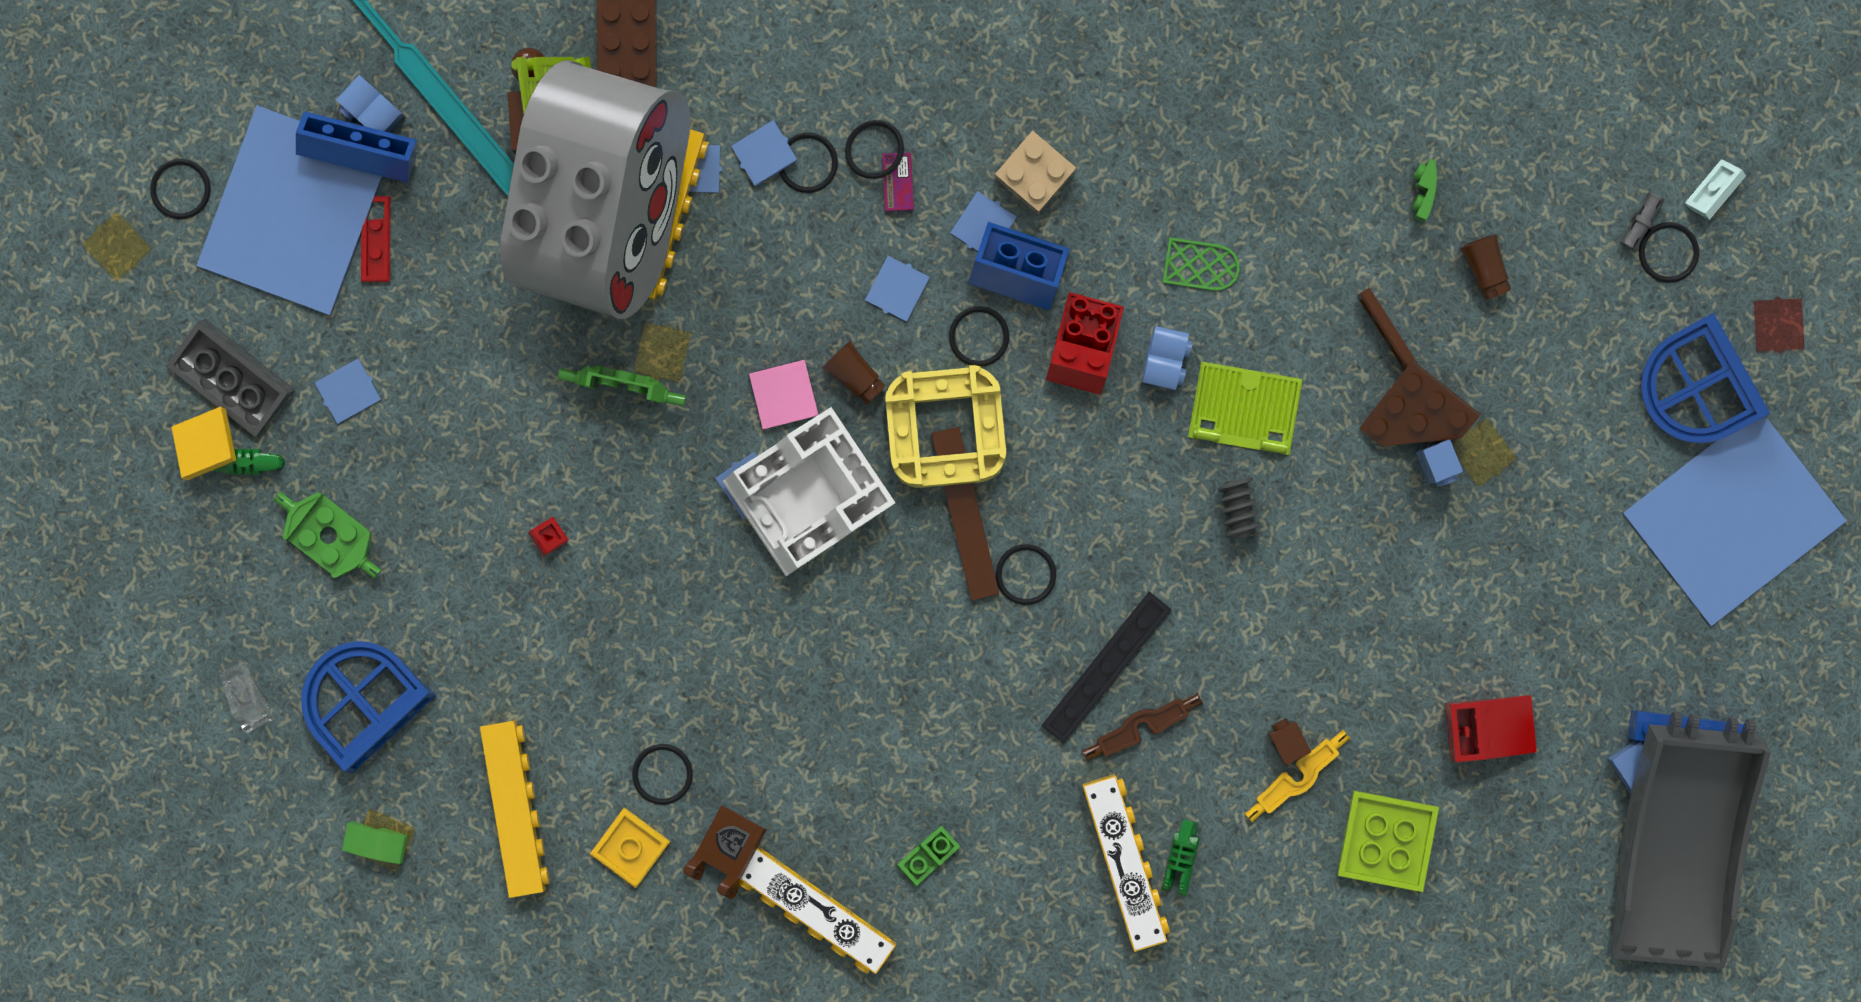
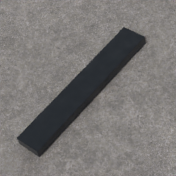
M1148 592L1041 726L1064 744L1171 611V608L1151 592Z

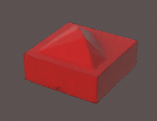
M554 517L528 532L543 557L569 541Z

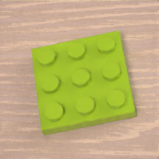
M1353 790L1337 875L1423 892L1439 807Z

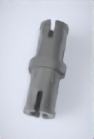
M1648 192L1636 214L1633 213L1631 217L1632 222L1620 243L1636 251L1647 230L1652 229L1654 225L1652 222L1665 200L1652 192Z

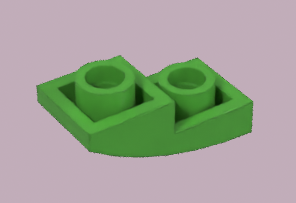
M1431 158L1426 161L1425 165L1419 164L1413 179L1418 180L1415 188L1425 192L1424 195H1417L1411 208L1416 211L1413 218L1422 223L1429 216L1436 192V161Z
M352 821L347 823L342 850L370 859L402 864L408 836L386 828L375 829Z
M939 826L896 866L916 887L959 849L960 846L942 826Z

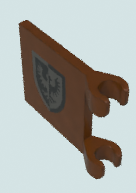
M721 805L695 856L685 865L683 873L695 880H699L704 873L706 862L728 875L719 884L717 892L729 899L735 898L739 882L767 829Z

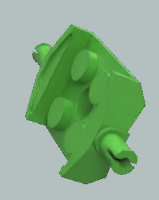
M599 365L591 368L586 366L581 371L578 370V372L562 368L559 370L558 380L573 382L575 385L595 389L598 378L599 384L608 387L618 388V384L621 383L627 385V390L640 394H646L648 389L646 399L654 403H669L682 407L685 404L686 395L669 392L661 382L649 376L610 369Z
M282 491L277 494L278 497L274 498L273 501L287 510L288 513L282 538L290 541L331 573L333 578H339L356 568L362 569L373 579L378 576V573L380 574L382 569L369 561L367 556L372 541V532L321 492H317L300 502L292 501ZM326 527L334 528L337 533L336 540L331 544L325 543L321 537V533Z

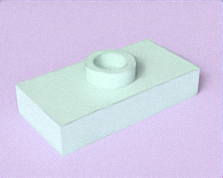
M1721 159L1685 204L1692 211L1710 220L1746 175L1742 169Z

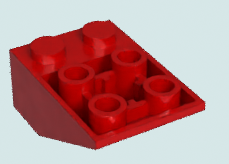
M1069 292L1046 380L1101 395L1107 378L1124 306Z
M1531 695L1445 703L1451 761L1485 760L1537 752Z

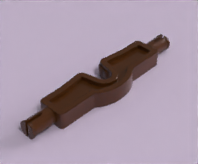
M1196 693V695L1183 701L1177 698L1155 710L1143 709L1134 712L1125 719L1121 727L1097 738V744L1082 750L1084 755H1087L1085 756L1087 761L1102 753L1107 757L1119 750L1141 742L1142 739L1137 729L1140 722L1147 723L1148 728L1156 735L1174 723L1188 717L1187 711L1203 704L1199 694Z

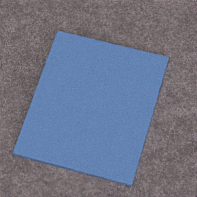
M256 105L196 266L331 315L359 242L362 225H364L365 219L369 215L373 198L377 194L383 176L296 155V130L300 121Z
M1766 416L1712 443L1623 512L1710 626H1713L1847 521Z

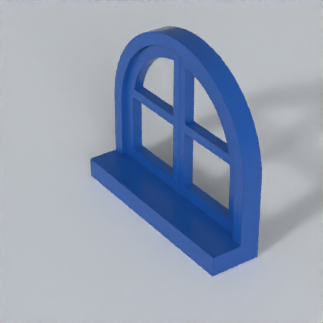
M1714 313L1665 339L1654 349L1646 362L1641 383L1645 407L1654 422L1662 430L1675 438L1694 443L1717 441L1770 414ZM1704 334L1723 368L1693 383L1675 350ZM1671 354L1688 386L1659 401L1656 391L1657 375L1662 363ZM1728 377L1746 410L1716 425L1698 392ZM1693 395L1711 427L1691 428L1673 420L1664 410Z
M357 641L336 646L315 662L304 682L301 705L304 720L314 738L344 772L353 774L424 708L436 694L428 686H425L394 652L374 643ZM353 657H370L382 662L356 687L337 667L338 663ZM388 667L407 690L384 712L379 714L360 692ZM329 673L347 693V696L321 718L318 708V695L320 686L325 676ZM353 700L372 723L344 748L325 725Z

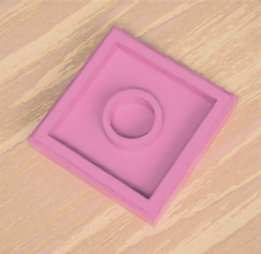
M805 360L749 374L763 430L819 415Z

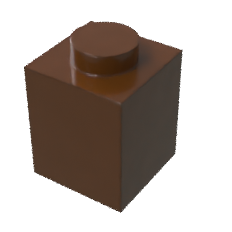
M1287 718L1271 725L1273 730L1268 732V735L1284 765H1288L1311 753L1296 721L1288 722Z

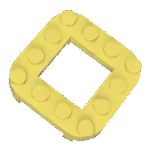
M969 365V368L917 373L908 371L902 373L901 376L891 383L886 392L891 463L894 473L903 484L915 488L979 483L988 481L1001 472L1006 459L1001 391L998 381L991 373L975 365ZM972 398L977 452L920 458L915 403Z

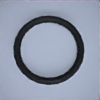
M882 120L866 121L857 126L849 135L845 147V155L849 167L857 175L867 179L883 178L891 174L900 164L904 153V143L900 132L896 127ZM871 126L887 128L894 134L898 142V154L895 161L889 168L878 173L862 171L855 165L851 156V146L854 138L863 129Z
M800 133L789 138V146L805 138L815 139L823 143L829 150L832 158V167L828 177L816 186L803 187L792 182L784 169L779 174L783 181L796 191L803 193L820 191L836 175L838 168L836 151L833 145L821 135Z
M174 159L161 165L153 175L150 185L151 198L157 209L164 215L175 219H187L201 212L206 206L211 192L210 181L204 169L197 163L186 159ZM175 165H186L194 168L201 175L204 182L205 192L201 203L195 209L186 213H175L167 210L160 203L156 194L157 181L160 175L166 169Z
M1664 222L1653 226L1652 229L1646 232L1639 246V259L1646 273L1652 278L1667 283L1677 282L1689 276L1695 269L1699 259V245L1693 233L1685 226L1673 222ZM1664 228L1682 231L1690 239L1693 246V259L1690 266L1683 273L1676 276L1667 277L1657 274L1650 268L1645 258V247L1648 239L1656 231Z
M974 306L963 310L953 320L949 331V343L956 357L968 365L987 366L999 360L1005 353L1009 343V329L1006 321L995 310L989 307ZM974 312L992 315L998 320L1003 330L1004 338L1000 350L993 357L981 361L965 357L959 351L955 342V330L962 318Z
M1021 544L1012 547L1000 558L996 568V581L1002 594L1009 600L1017 604L1030 605L1040 602L1051 593L1056 581V567L1050 555L1042 548L1030 544ZM1021 550L1035 551L1045 558L1050 568L1051 577L1047 588L1043 593L1031 599H1022L1012 595L1002 581V568L1005 561L1012 554Z
M657 744L646 748L639 754L632 769V778L637 792L644 799L655 804L666 805L676 802L687 793L693 780V770L688 757L682 750L669 744ZM668 750L674 752L683 760L686 766L687 779L685 785L679 793L670 798L652 797L644 791L639 783L638 770L640 763L653 751Z

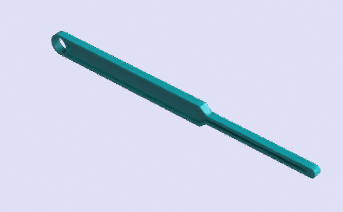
M353 0L394 49V62L506 195L509 196L514 167L512 160L414 44L402 43L367 0Z

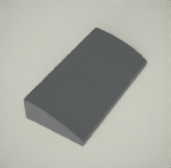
M207 319L200 320L195 324L166 365V367L215 406L225 408L227 415L254 437H257L265 429L295 391L294 388Z

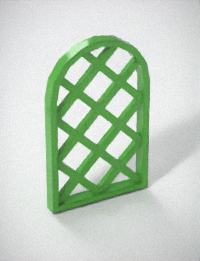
M1169 237L1162 283L1207 289L1208 291L1223 290L1230 287L1237 280L1240 271L1239 261L1236 254L1225 246L1216 243L1211 244ZM1174 241L1189 244L1180 250ZM1172 243L1178 252L1169 258ZM1194 244L1209 247L1200 253ZM1192 247L1197 255L1189 261L1183 252ZM1214 247L1221 248L1227 251L1224 252L1222 255H1219V253L1216 251ZM1211 249L1217 258L1208 264L1202 255ZM1230 253L1234 257L1235 263L1228 267L1222 258ZM1178 255L1186 262L1179 269L1171 261ZM1200 257L1205 267L1197 272L1191 263ZM1220 261L1225 270L1216 275L1211 266ZM1169 263L1175 272L1166 278ZM1189 266L1195 275L1185 280L1180 271ZM1236 266L1237 271L1234 275L1231 269ZM1208 269L1214 278L1205 284L1200 274ZM1228 272L1233 280L1229 284L1224 285L1219 278ZM1177 274L1182 282L1169 280ZM1197 277L1202 285L1189 284V282ZM1216 280H1217V282H1218V283L1220 284V286H1221V287H1208L1209 285H1211V284H1212L1213 282H1215Z

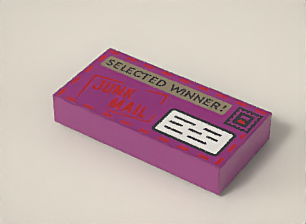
M911 152L903 153L898 167L891 174L884 177L885 212L914 210ZM898 153L882 154L883 171L893 164Z

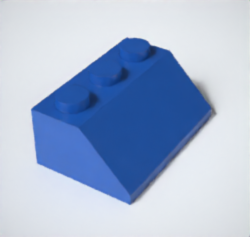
M988 222L968 284L1050 310L1070 248Z

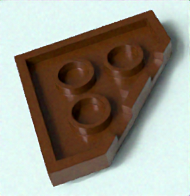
M1412 361L1359 429L1381 446L1461 439L1481 416V413L1415 361Z

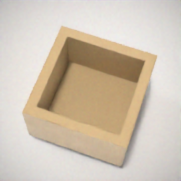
M1032 130L995 173L994 178L1038 215L1072 176L1076 167Z

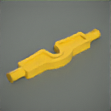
M1342 729L1330 741L1324 739L1311 750V753L1296 760L1295 764L1303 774L1301 781L1296 782L1286 772H1282L1256 798L1258 803L1244 814L1253 823L1265 811L1267 813L1273 812L1290 796L1306 792L1315 783L1319 771L1339 755L1337 750L1351 738Z

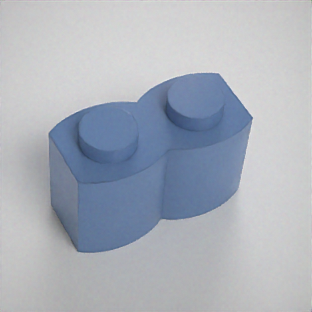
M360 75L336 99L342 105L338 110L350 121L356 118L363 124L362 126L389 133L405 116Z
M1154 326L1141 383L1176 390L1177 385H1183L1186 369L1181 368L1184 357L1189 358L1193 341L1188 340V333Z

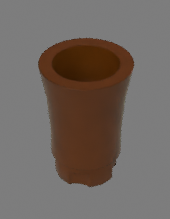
M1497 234L1486 236L1459 247L1473 273L1479 290L1482 289L1485 300L1511 290Z
M851 340L822 367V369L835 377L856 398L859 397L866 405L886 386L878 378L879 375L860 355Z

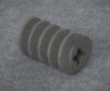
M1253 477L1227 481L1218 488V492L1227 494V496L1219 500L1220 503L1229 506L1221 511L1222 515L1230 516V519L1223 522L1224 526L1232 527V530L1225 534L1227 538L1235 539L1261 534L1253 532L1254 529L1261 526L1260 522L1251 521V518L1259 513L1256 510L1249 509L1257 501L1247 497L1255 492V489L1245 485L1252 481Z

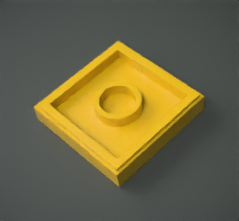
M220 406L172 426L182 479L187 481L236 461L225 408Z
M624 807L590 855L637 888L668 846L670 840Z

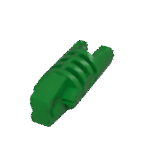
M234 449L236 461L212 471L229 473L231 475H261L262 471L280 470L284 466V459L282 458L283 456L277 455V453L275 455L273 453H262L261 449Z
M1185 819L1182 822L1180 833L1175 832L1162 890L1170 891L1177 870L1182 871L1178 892L1180 895H1187L1200 838H1196L1197 822Z

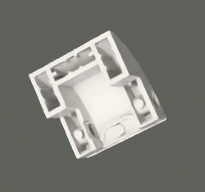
M832 407L786 435L776 445L739 467L722 481L785 576L805 565L895 504V501Z

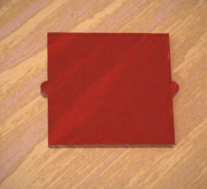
M1776 297L1775 300L1754 301L1757 351L1777 350L1781 353L1787 349H1804L1802 298L1781 299Z

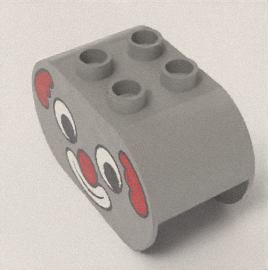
M570 60L561 61L549 69L538 83L529 100L522 119L500 242L502 271L506 280L511 285L617 319L628 318L643 306L655 288L665 263L688 146L690 111L688 103L681 93L673 90H662L587 68L578 62Z

